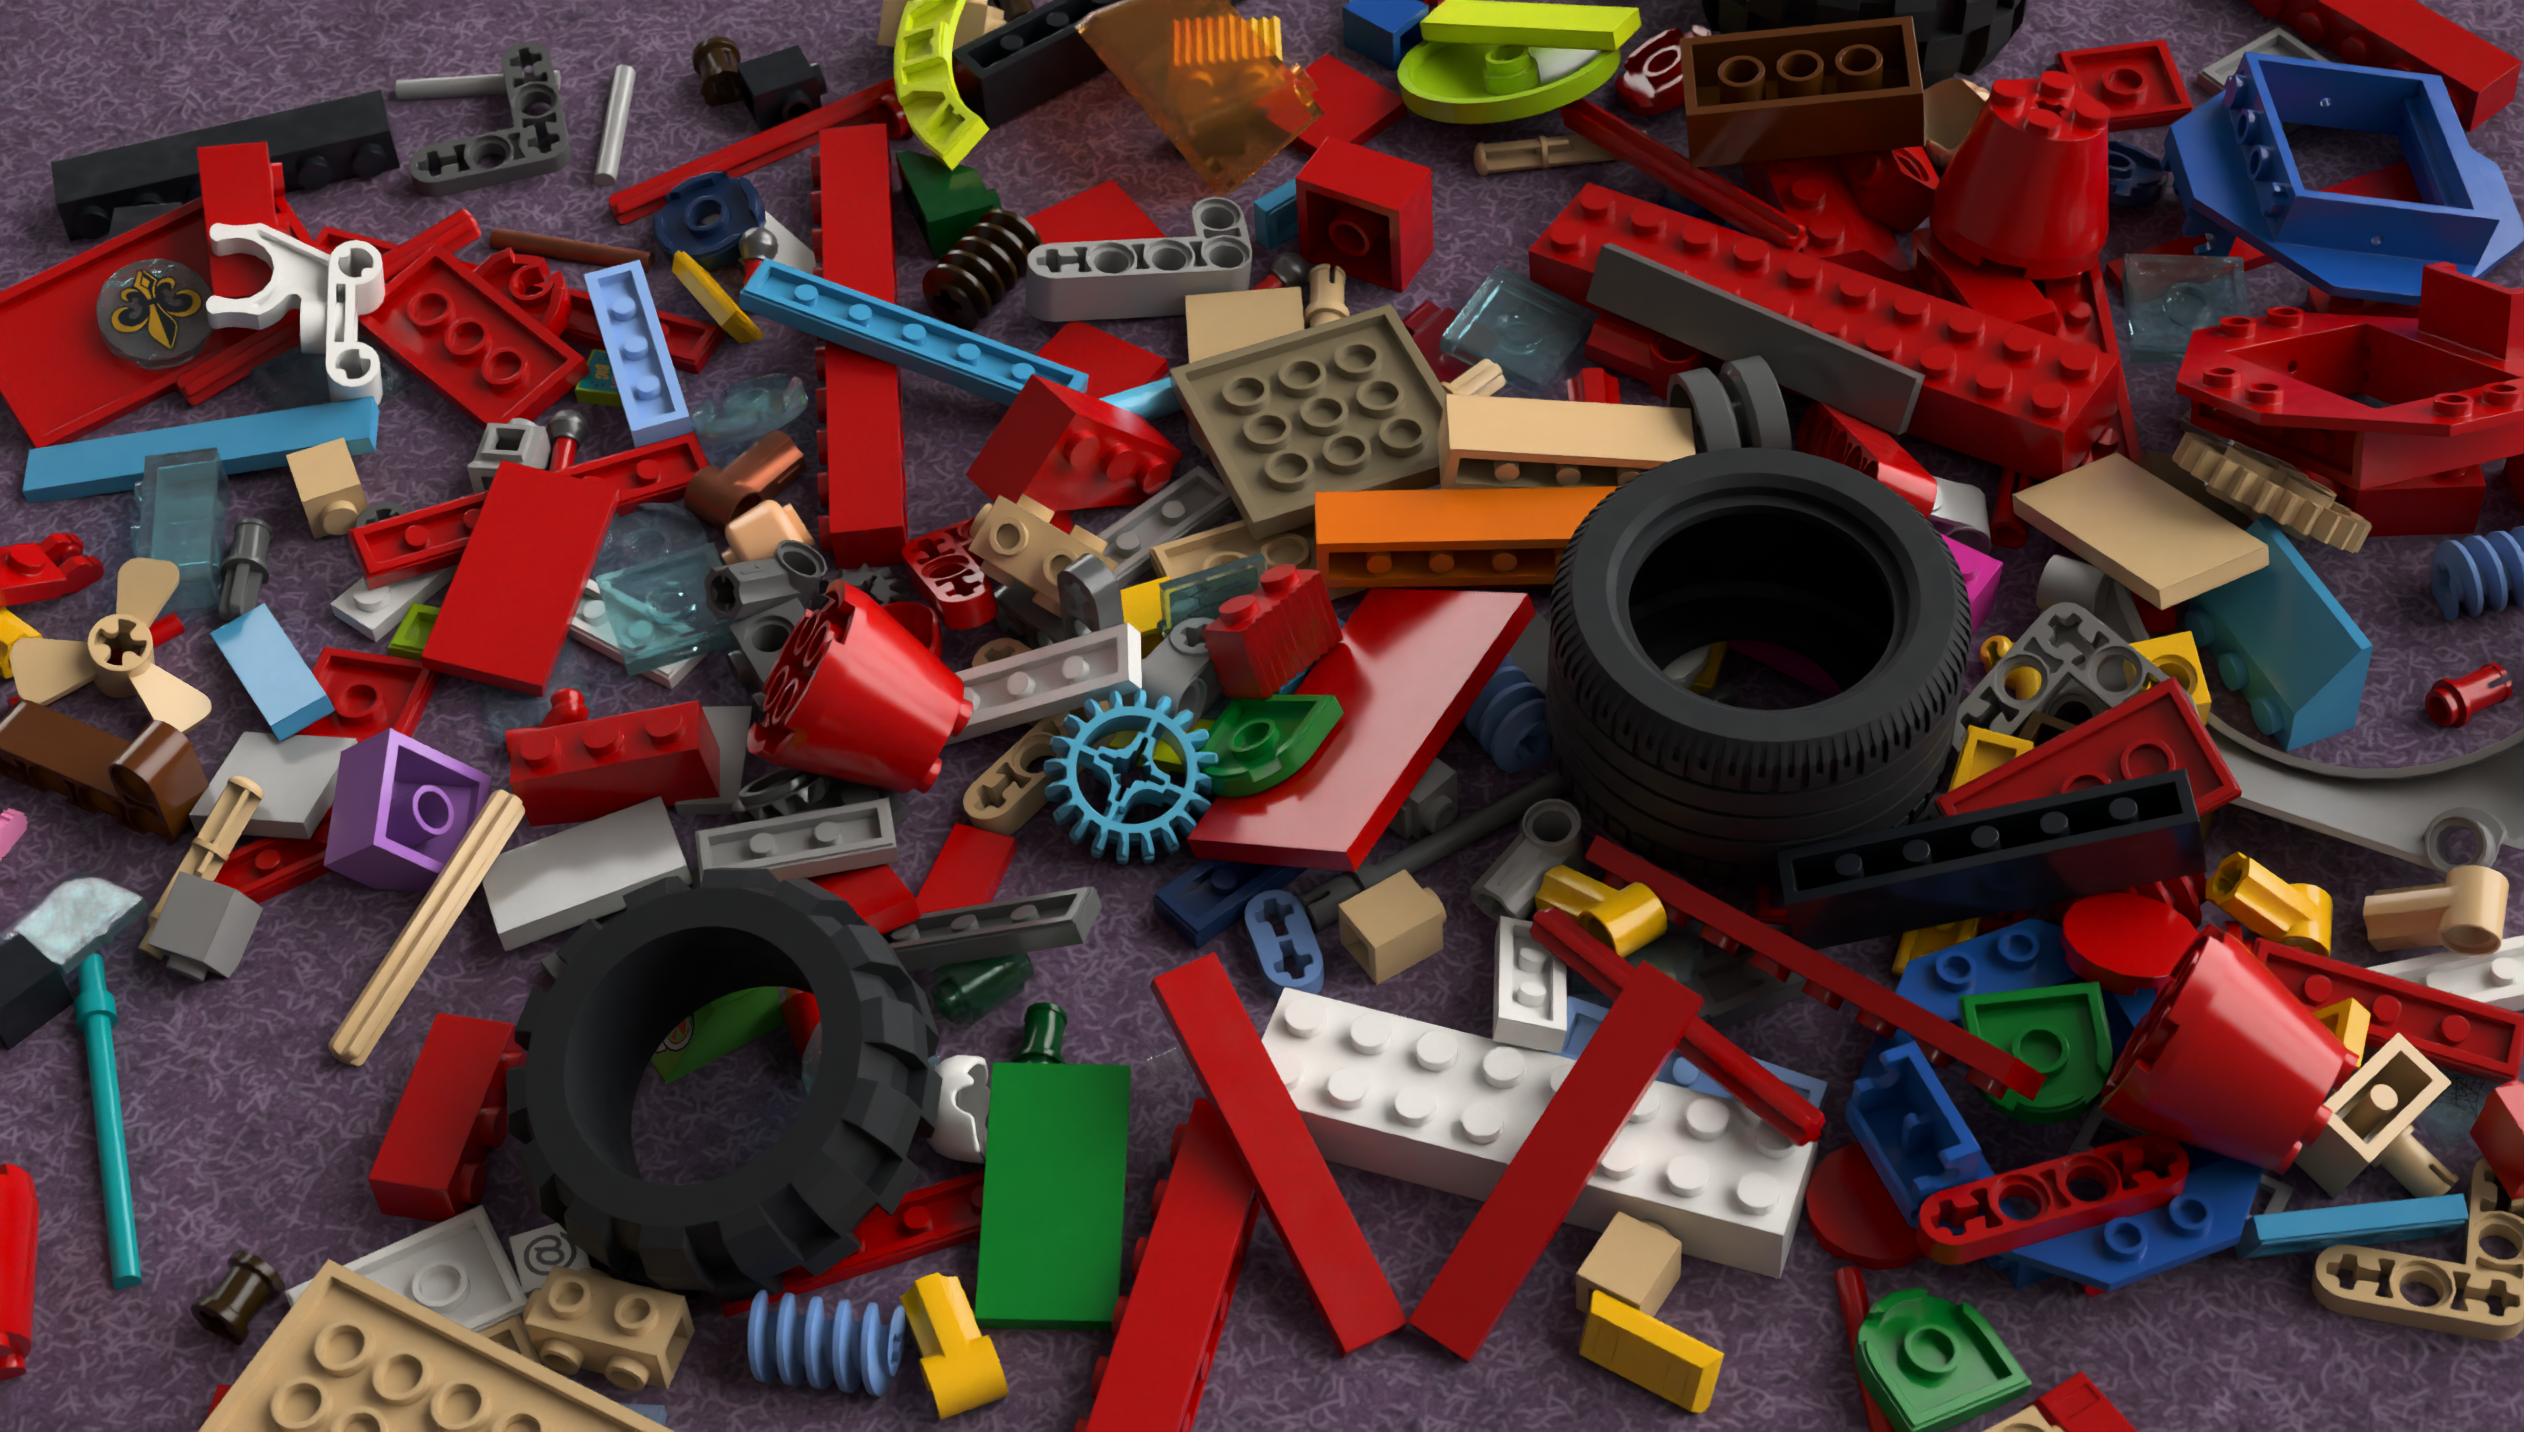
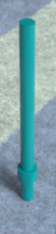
M86 953L81 955L76 961L80 995L74 1001L76 1026L85 1035L113 1287L119 1290L142 1284L112 1035V1027L117 1025L118 1019L115 997L107 991L103 957L97 953Z

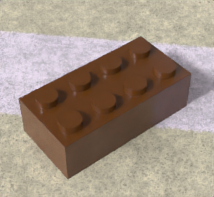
M1912 16L1679 38L1690 168L1924 146V93Z

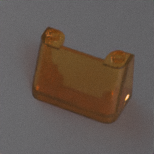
M1119 0L1089 12L1074 25V28L1217 197L1233 192L1324 114L1311 96L1318 87L1297 62L1288 69L1230 4L1232 0Z

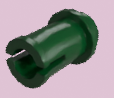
M1040 1002L1032 1004L1027 1008L1024 1015L1025 1025L1021 1050L1017 1051L1013 1056V1063L1066 1064L1060 1055L1064 1028L1067 1025L1068 1016L1060 1006L1053 1003Z

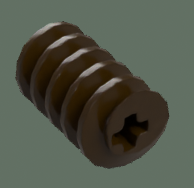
M991 209L983 214L978 223L969 228L965 236L952 246L951 251L944 254L939 259L937 265L925 273L922 281L923 294L934 314L945 323L969 332L975 329L979 319L988 316L992 305H996L1004 299L1005 291L1008 292L1014 289L1019 278L1027 275L1029 253L1032 249L1043 245V240L1037 230L1027 220L1004 209Z

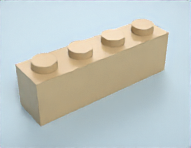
M1446 394L1437 435L1441 489L1620 486L1651 468L1696 454L1690 408Z

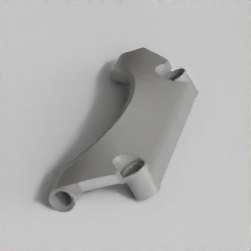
M2058 554L2053 555L2049 559L2041 575L2036 595V605L2041 609L2040 615L2052 605L2062 602L2076 603L2088 610L2128 644L2151 639L2145 630L2134 599L2127 587L2091 564ZM2076 621L2069 627L2059 622L2052 629L2057 637L2054 647L2059 648L2065 642L2076 647L2083 653L2086 659L2084 663L2076 667L2084 670L2092 653L2107 644V642L2100 639L2096 650H2093L2082 640L2077 630L2080 622ZM2116 658L2109 660L2102 666L2099 671L2098 680L2104 689L2110 692H2120L2128 688L2123 672L2124 659ZM2071 679L2047 705L2044 714L2068 722L2071 714L2077 709L2088 707L2091 710L2092 717H2095L2108 710V708ZM2209 711L2205 728L2242 790L2241 797L2229 802L2230 804L2446 875L2453 868L2464 865L2491 868L2497 858L2501 844L2524 852V728L2506 739L2480 750L2437 763L2403 768L2361 769L2326 765L2288 755L2260 744L2238 732ZM2463 829L2471 830L2478 842L2477 852L2474 857L2465 864H2450L2444 852L2445 843L2449 836Z

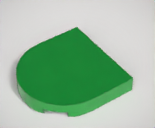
M1272 694V697L1266 699L1234 697L1207 731L1209 733L1208 743L1196 751L1216 753L1218 764L1200 770V773L1207 774L1212 778L1211 792L1218 796L1229 798L1243 797L1267 790L1290 777L1310 759L1344 714V711L1335 695Z
M2099 981L1958 996L1957 1010L1962 1029L2013 1055L2047 1076L2034 1101L2010 1089L2006 1092L2003 1100H2000L1974 1086L1980 1096L1996 1111L2025 1123L2055 1124L2081 1115L2090 1109L2102 1096L2100 1095L2111 1072L2112 1043Z
M1907 1288L1891 1292L1872 1305L1869 1313L1864 1318L1854 1344L1855 1365L1863 1384L1896 1432H1941L1988 1413L2028 1392L2032 1384L1992 1326L1971 1305L1962 1301L1961 1305L1958 1306L1943 1298L1927 1295V1289Z

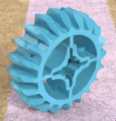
M1142 689L1135 691L1133 706H1123L1122 696L1118 690L1109 692L1110 710L1105 712L1102 711L1094 699L1087 700L1084 703V710L1089 722L1085 723L1079 717L1069 714L1064 719V727L1074 739L1062 735H1054L1050 741V748L1063 758H1052L1044 762V774L1051 778L1059 779V781L1045 787L1046 800L1052 802L1066 801L1053 812V819L1056 824H1067L1078 819V822L1069 833V840L1077 845L1083 842L1090 834H1093L1095 838L1092 843L1091 855L1096 858H1101L1104 855L1108 843L1117 845L1116 860L1118 864L1123 865L1127 864L1129 860V847L1140 846L1141 858L1146 864L1154 861L1153 842L1160 840L1164 850L1170 855L1179 851L1178 839L1173 831L1177 830L1185 837H1188L1197 825L1196 821L1189 814L1202 818L1212 805L1207 799L1200 796L1213 794L1211 792L1212 778L1207 774L1200 773V770L1218 764L1216 753L1209 751L1196 752L1197 749L1205 746L1209 741V733L1206 729H1197L1188 734L1185 733L1193 721V713L1190 710L1185 709L1179 712L1172 720L1168 717L1171 708V698L1162 696L1158 700L1155 710L1146 708V691ZM1121 731H1141L1138 732L1131 745L1124 749L1114 750L1104 746H1100L1098 750L1091 748L1099 740L1110 734ZM1160 739L1174 750L1183 765L1186 777L1184 788L1170 783L1171 776L1159 770L1153 762L1156 746ZM1143 753L1142 780H1147V782L1135 780L1131 788L1126 789L1120 801L1121 773H1128L1132 765L1136 766ZM1080 765L1092 770L1093 778L1104 783L1110 791L1107 798V807L1103 815L1096 812L1088 804L1079 789L1077 772ZM1149 803L1161 808L1164 803L1173 806L1162 816L1145 823H1121L1125 821L1131 809L1139 804Z

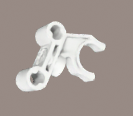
M262 223L250 225L213 224L209 234L212 251L215 255L225 256L236 253L255 255L269 265L273 274L268 285L261 292L249 298L235 300L217 295L209 297L206 302V309L210 326L214 329L242 327L261 330L281 320L289 310L298 309L300 310L301 352L306 354H326L325 364L331 402L373 396L378 406L383 395L379 358L372 347L365 343L357 342L358 315L369 314L378 309L383 303L385 296L383 264L378 250L367 242L354 240L342 243L329 255Z

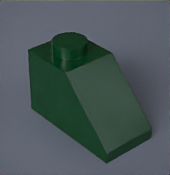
M910 150L895 152L901 191L934 260L940 259L944 254L951 251L952 246L965 236L969 228L978 223L983 214L991 209H1003L996 189L986 190L977 169L958 164L952 171L935 157Z

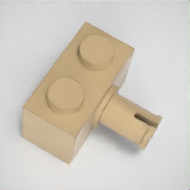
M2398 1032L2338 1092H2335L2323 1104L2332 1110L2331 1117L2321 1135L2310 1148L2302 1144L2294 1162L2333 1199L2369 1164L2374 1168L2381 1164L2415 1198L2443 1196L2460 1178L2455 1173L2452 1174L2411 1135L2415 1130L2411 1123L2452 1082Z

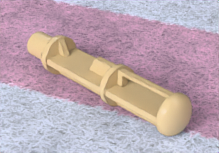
M1579 134L1545 137L1544 135L1539 136L1537 139L1490 144L1479 142L1475 146L1473 153L1475 169L1481 176L1497 172L1542 168L1543 170L1554 166L1615 160V162L1621 161L1617 156Z
M232 776L228 779L226 787L199 833L193 839L189 850L154 910L149 914L148 923L150 928L138 946V950L162 960L165 954L147 943L179 871L214 882L255 809L264 798L263 790L257 783L242 776Z

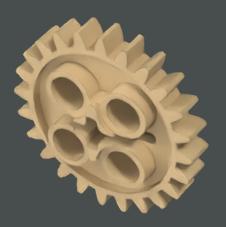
M2186 431L2172 457V461L2179 464V467L2191 472L2192 476L2207 482L2206 491L2235 506V509L2241 511L2253 521L2267 515L2270 516L2281 531L2302 541L2309 542L2311 538H2316L2340 550L2345 549L2351 553H2358L2372 528L2371 523L2364 520V517L2350 511V508L2335 502L2334 500L2337 497L2335 492L2307 478L2308 475L2299 471L2293 465L2267 454L2262 455L2239 443H2234L2233 446H2226L2203 435L2201 437L2194 432L2189 433Z

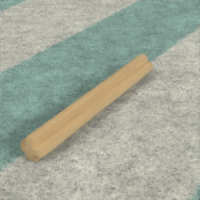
M498 789L490 795L330 1040L328 1048L334 1058L355 1067H359L365 1062L523 818L525 808L519 797L502 789Z

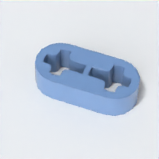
M1268 890L1255 895L1248 902L1244 911L1246 933L1267 990L1278 1000L1284 987L1317 995L1324 983L1323 958L1303 905L1296 896L1282 890ZM1277 914L1278 918L1284 921L1285 935L1276 937L1270 922L1265 921V916ZM1293 955L1297 968L1300 971H1304V977L1292 979L1288 972H1284L1283 957Z

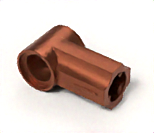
M775 429L770 434L764 435L723 470L714 465L706 466L699 470L686 488L684 506L687 512L725 534L726 526L731 521L761 502L770 500L806 470L804 454L798 450L791 437Z

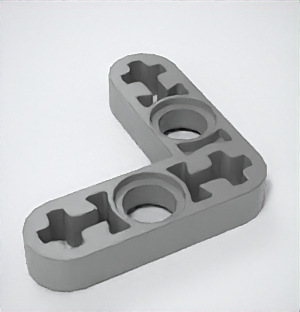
M2058 603L2050 606L2036 619L1959 705L1952 745L1960 754L1967 732L1965 729L1967 723L1973 719L1976 723L1983 724L1996 711L1992 704L1986 701L1992 694L1997 696L2005 709L2017 716L2011 722H2008L2002 712H2000L1990 724V731L2018 737L2033 711L2042 712L2071 679L2110 709L2145 691L2150 680H2154L2159 684L2170 677L2085 608L2076 603ZM2076 621L2080 622L2077 630L2082 640L2093 650H2096L2100 639L2107 642V644L2092 653L2084 670L2076 667L2086 661L2083 653L2068 642L2061 644L2059 648L2054 647L2057 637L2052 629L2059 622L2067 627L2073 625ZM2119 658L2131 662L2135 666L2136 676L2132 685L2126 690L2110 692L2099 684V671L2109 660ZM2020 667H2031L2037 670L2042 678L2038 693L2026 700H2016L2010 697L2005 689L2006 679L2009 674ZM2182 688L2186 696L2188 697L2189 701L2191 702L2193 708L2195 709L2196 713L2198 714V710L2193 698L2184 688Z

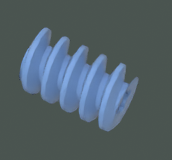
M2524 526L2514 527L2508 533L2505 531H2492L2484 538L2480 535L2467 536L2460 543L2456 540L2442 541L2435 548L2430 569L2431 590L2448 621H2455L2458 617L2459 601L2469 617H2476L2481 614L2484 598L2492 612L2504 611L2507 606L2508 594L2516 607H2524Z
M1509 654L1504 658L1461 721L1469 733L1477 738L1483 750L1491 754V758L1499 769L1508 773H1514L1534 767L1552 758L1553 755L1546 732L1545 699L1541 698L1542 694L1535 684L1527 682L1528 678L1524 671L1519 667L1513 666L1514 662Z
M760 1290L751 1304L748 1319L747 1349L751 1372L755 1380L761 1383H770L779 1372L783 1383L794 1387L800 1385L807 1375L810 1385L819 1390H825L830 1387L835 1378L839 1390L845 1393L855 1392L863 1381L867 1393L880 1397L887 1392L901 1363L906 1338L907 1318L905 1309L897 1305L889 1324L883 1325L880 1320L878 1304L869 1302L861 1321L857 1322L853 1321L850 1301L841 1299L831 1319L825 1318L821 1296H813L805 1315H798L794 1294L785 1293L777 1312H770L768 1294L765 1290Z

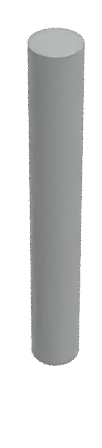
M619 65L614 70L593 180L596 186L616 184L636 76L635 70L628 65Z
M554 70L558 91H560V71ZM534 71L523 72L525 83L536 82ZM503 73L396 81L398 101L507 94Z

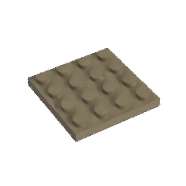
M1392 304L1169 369L1171 388L1254 540L1314 523V492L1422 490L1440 484L1437 435L1447 393Z

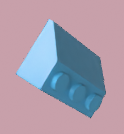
M2267 515L2257 519L2246 532L2268 545L2269 565L2190 598L2189 609L2185 614L2184 621L2186 631H2192L2195 645L2197 647L2206 646L2218 661V671L2225 686L2231 691L2239 689L2250 703L2252 716L2258 729L2264 735L2273 734L2286 752L2355 727L2373 645L2270 516Z

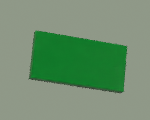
M993 1062L974 1318L978 1328L1112 1330L1114 1310L1121 1294L1131 1065Z

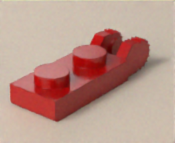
M66 532L63 535L62 533L50 534L38 545L33 542L0 547V607L61 598L63 594L79 592L105 575L103 573L105 570L104 565L93 555L81 556L84 553L83 548L85 546L79 537L72 532L70 534Z

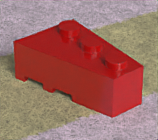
M1031 374L967 471L966 476L994 502L1001 495L1017 504L1023 493L1052 511L1134 505L1146 502L1168 483L1173 469L1184 453L1141 415Z

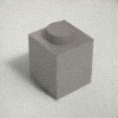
M179 871L147 944L168 956L169 960L166 968L177 974L200 982L204 981L207 972L229 978L240 963L263 907L235 888Z

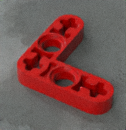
M1070 510L1054 511L1055 513L1049 523L1067 534L1071 533L1074 525ZM976 516L919 536L909 541L907 546H903L901 549L909 582L925 602L937 610L940 620L950 629L962 630L981 626L991 621L999 612L991 580L979 570L984 559L968 550L974 540V537L970 536V529Z

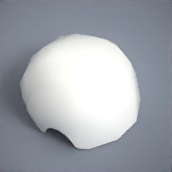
M957 1055L943 1060L934 1068L943 1080L935 1131L932 1138H926V1141L938 1154L945 1157L985 1164L988 1134L985 1123L989 1115L991 1092L986 1086L988 1079L987 1065L985 1059L980 1056Z

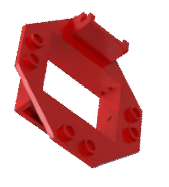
M2444 261L2423 266L2419 319L2310 313L2288 306L2267 309V315L2262 317H2222L2219 319V325L2193 330L2176 379V393L2192 399L2190 424L2359 491L2524 454V287L2509 289L2459 273L2455 264ZM2362 393L2390 403L2393 406L2375 409L2342 396Z

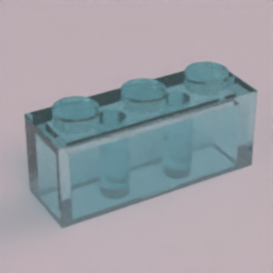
M217 447L145 456L143 481L135 483V502L140 515V524H134L131 527V543L135 558L173 562L178 567L180 576L178 586L154 621L172 611L179 619L218 614L224 585L220 570L226 555L230 483Z

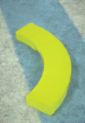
M966 0L907 1L898 27L894 50V81L897 98L903 106L907 120L910 123L909 125L915 135L937 160L953 171L990 130L978 115L965 106L954 82L952 70L953 40Z

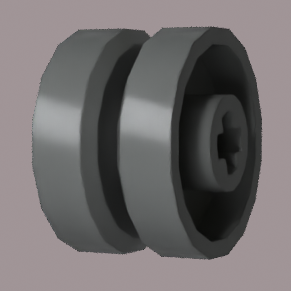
M1760 355L1723 363L1718 378L1707 367L1671 375L1667 386V407L1691 409L1696 454L1748 447L1776 448L1792 451L1791 432L1785 404L1769 365Z

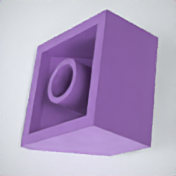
M391 728L342 750L324 867L378 890L428 892L487 802L491 776Z

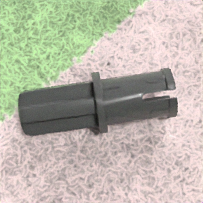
M245 518L235 524L231 553L222 562L220 570L221 577L224 580L218 608L220 619L231 622L256 608L261 584L268 583L270 571L266 565L269 545L272 543L273 530L268 523L260 519Z

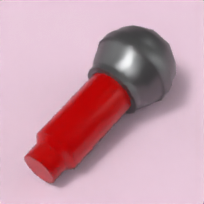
M761 227L750 228L743 233L739 240L738 248L745 264L743 287L765 258L773 260L778 253L777 238L768 229Z
M1291 252L1280 254L1274 259L1267 276L1250 290L1300 286L1302 289L1309 278V266L1299 254Z
M571 409L561 410L552 416L547 426V432L553 446L549 466L550 472L574 466L576 451L587 439L589 433L587 420L579 412Z

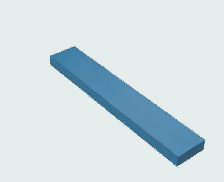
M768 258L762 261L740 292L739 308L1007 406L1012 405L1031 374L1084 394L1087 391L1088 374Z
M369 396L29 449L22 492L28 503L57 501L289 466L286 455L342 437L345 439L350 456L376 452L379 408L374 397Z

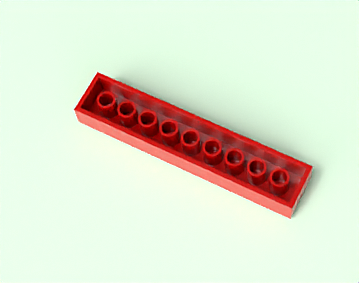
M1589 182L1528 250L1532 299L1590 323H1594L1603 311L1624 318L1586 301L1601 246L1613 243L1925 375L1907 432L1905 433L2042 481H2047L2076 469L2117 412L2120 357ZM1703 352V363L1721 369L1723 363L1726 362ZM1778 384L1780 390L1814 401L1810 397Z

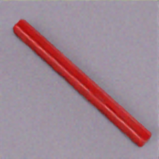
M894 77L616 192L608 198L611 215L618 224L626 225L657 210H661L667 204L664 199L665 196L675 186L692 176L711 171L726 172L728 177L737 178L739 175H745L820 143L819 130L861 126L873 121V103L877 98H880L884 89L895 87Z
M1582 97L1561 107L1559 114L1564 118L1563 124L1565 127L1751 236L1798 252L1800 248L1806 247L1809 237L1805 234L1806 228L1803 224L1704 167L1690 168L1689 158Z
M460 209L382 255L384 285L389 283L436 243L451 254H454L479 239L481 231L476 219L466 209ZM289 310L281 320L261 330H255L179 375L175 382L182 397L192 407L198 406L301 345L300 310Z
M1551 906L1546 911L1539 909L1533 915L1534 923L1529 929L1531 938L1615 1003L1636 968L1557 907ZM1697 1015L1695 1016L1674 1050L1794 1145L1802 1147L1808 1142L1815 1143L1821 1137L1820 1130L1826 1122L1823 1112Z

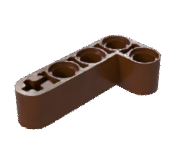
M19 700L0 720L1 775L43 793L51 789L67 796L68 799L65 802L90 813L96 814L100 810L118 818L114 823L142 835H146L150 831L168 839L165 843L168 846L190 824V812L204 791L209 787L191 742L174 726L161 720H151L132 742L29 700Z

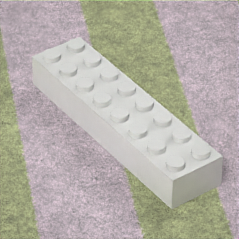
M1284 987L1262 1038L1264 1047L1323 1159L1481 1201L1487 1200L1577 1061L1517 1045L1496 1042L1490 1038ZM1654 1080L1563 1222L1604 1233L1617 1212L1621 1211L1639 1221L1648 1220L1664 1227L1674 1238L1682 1241L1683 1254L1780 1279L1805 1203V1194L1810 1176L1816 1168L1818 1140L1815 1143L1808 1142L1804 1146L1798 1147L1740 1101Z

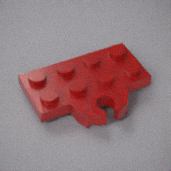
M436 243L385 285L384 300L378 309L369 314L358 315V329L484 431L488 423L507 424L515 418H523L533 422L591 372L585 358L558 338L567 327L573 309L570 291L560 270L550 275L551 272L544 258L536 255L514 254L511 247L491 255L473 271ZM549 276L547 286L541 292L535 295H524L527 289L535 284L545 282Z

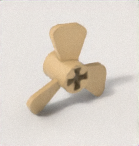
M134 558L124 563L118 571L116 614L99 620L91 629L88 642L28 637L21 638L15 642L10 651V663L20 700H29L46 706L94 681L97 688L109 697L125 698L137 694L152 720L164 721L174 726L184 735L205 721L212 710L210 699L199 690L156 666L154 660L153 639L149 627L179 584L178 567L170 561L148 558ZM121 648V651H127L122 655V665L120 666L107 663L111 657L110 651Z

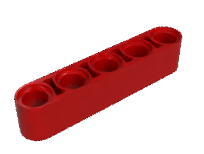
M1817 400L1810 403L1797 431L1796 449L1798 452L1832 460L1874 478L1905 498L1908 503L1916 507L1917 511L1922 513L1926 520H1928L1937 494V482L1933 476L1882 428Z

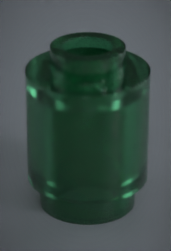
M1027 953L939 966L933 972L935 986L931 988V996L939 1011L949 1021L954 1022L961 1018L968 1026H972L1023 992L1025 988L1024 982L1034 975L1033 966Z

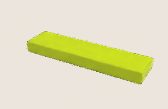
M1444 0L1419 22L1422 38L1428 42L1616 51L1642 26L1639 8L1479 0Z

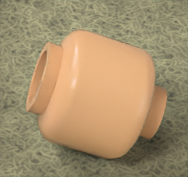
M766 500L726 526L725 537L731 548L721 553L726 564L730 565L772 557L778 544L784 540L800 541L811 547L816 542L790 503L781 507L773 500Z

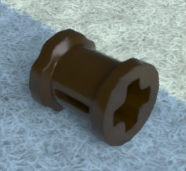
M718 36L707 38L700 42L694 48L691 58L694 70L702 77L699 89L705 103L715 107L743 101L736 64L741 62L738 46L734 41Z
M237 1250L228 1259L229 1271L210 1295L197 1297L192 1303L190 1310L193 1317L207 1331L237 1345H241L249 1336L247 1328L249 1322L268 1299H278L284 1292L286 1285L277 1271L267 1262L254 1254Z

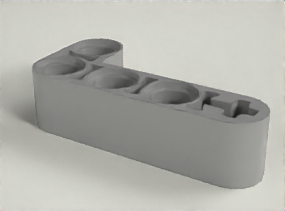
M1209 197L1200 200L1192 208L1190 237L1064 242L1039 245L1032 249L1028 255L1025 297L1027 311L1037 319L1050 322L1186 315L1185 295L1249 290L1252 248L1244 214L1240 206L1232 200L1223 197Z

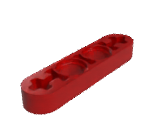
M2146 1134L1941 1190L1930 1195L1921 1205L1916 1233L1918 1246L1927 1257L1935 1262L1946 1265L1963 1264L2103 1225L2118 1217H2131L2164 1208L2170 1205L2176 1196L2183 1194L2189 1168L2187 1152L2173 1139L2157 1134ZM2150 1163L2156 1171L2167 1170L2166 1178L2158 1179L2152 1170L2141 1171L2142 1164ZM2086 1177L2099 1182L2107 1194L2098 1201L2086 1202L2072 1196L2067 1189V1184L2076 1178ZM2129 1181L2127 1190H2123L2122 1182ZM2008 1197H2024L2036 1205L2039 1213L2030 1220L2018 1221L2004 1215L1999 1208V1204ZM1978 1208L1984 1209L1983 1216L1977 1217ZM1948 1219L1954 1228L1964 1227L1963 1234L1953 1236L1947 1227L1938 1228L1939 1220Z

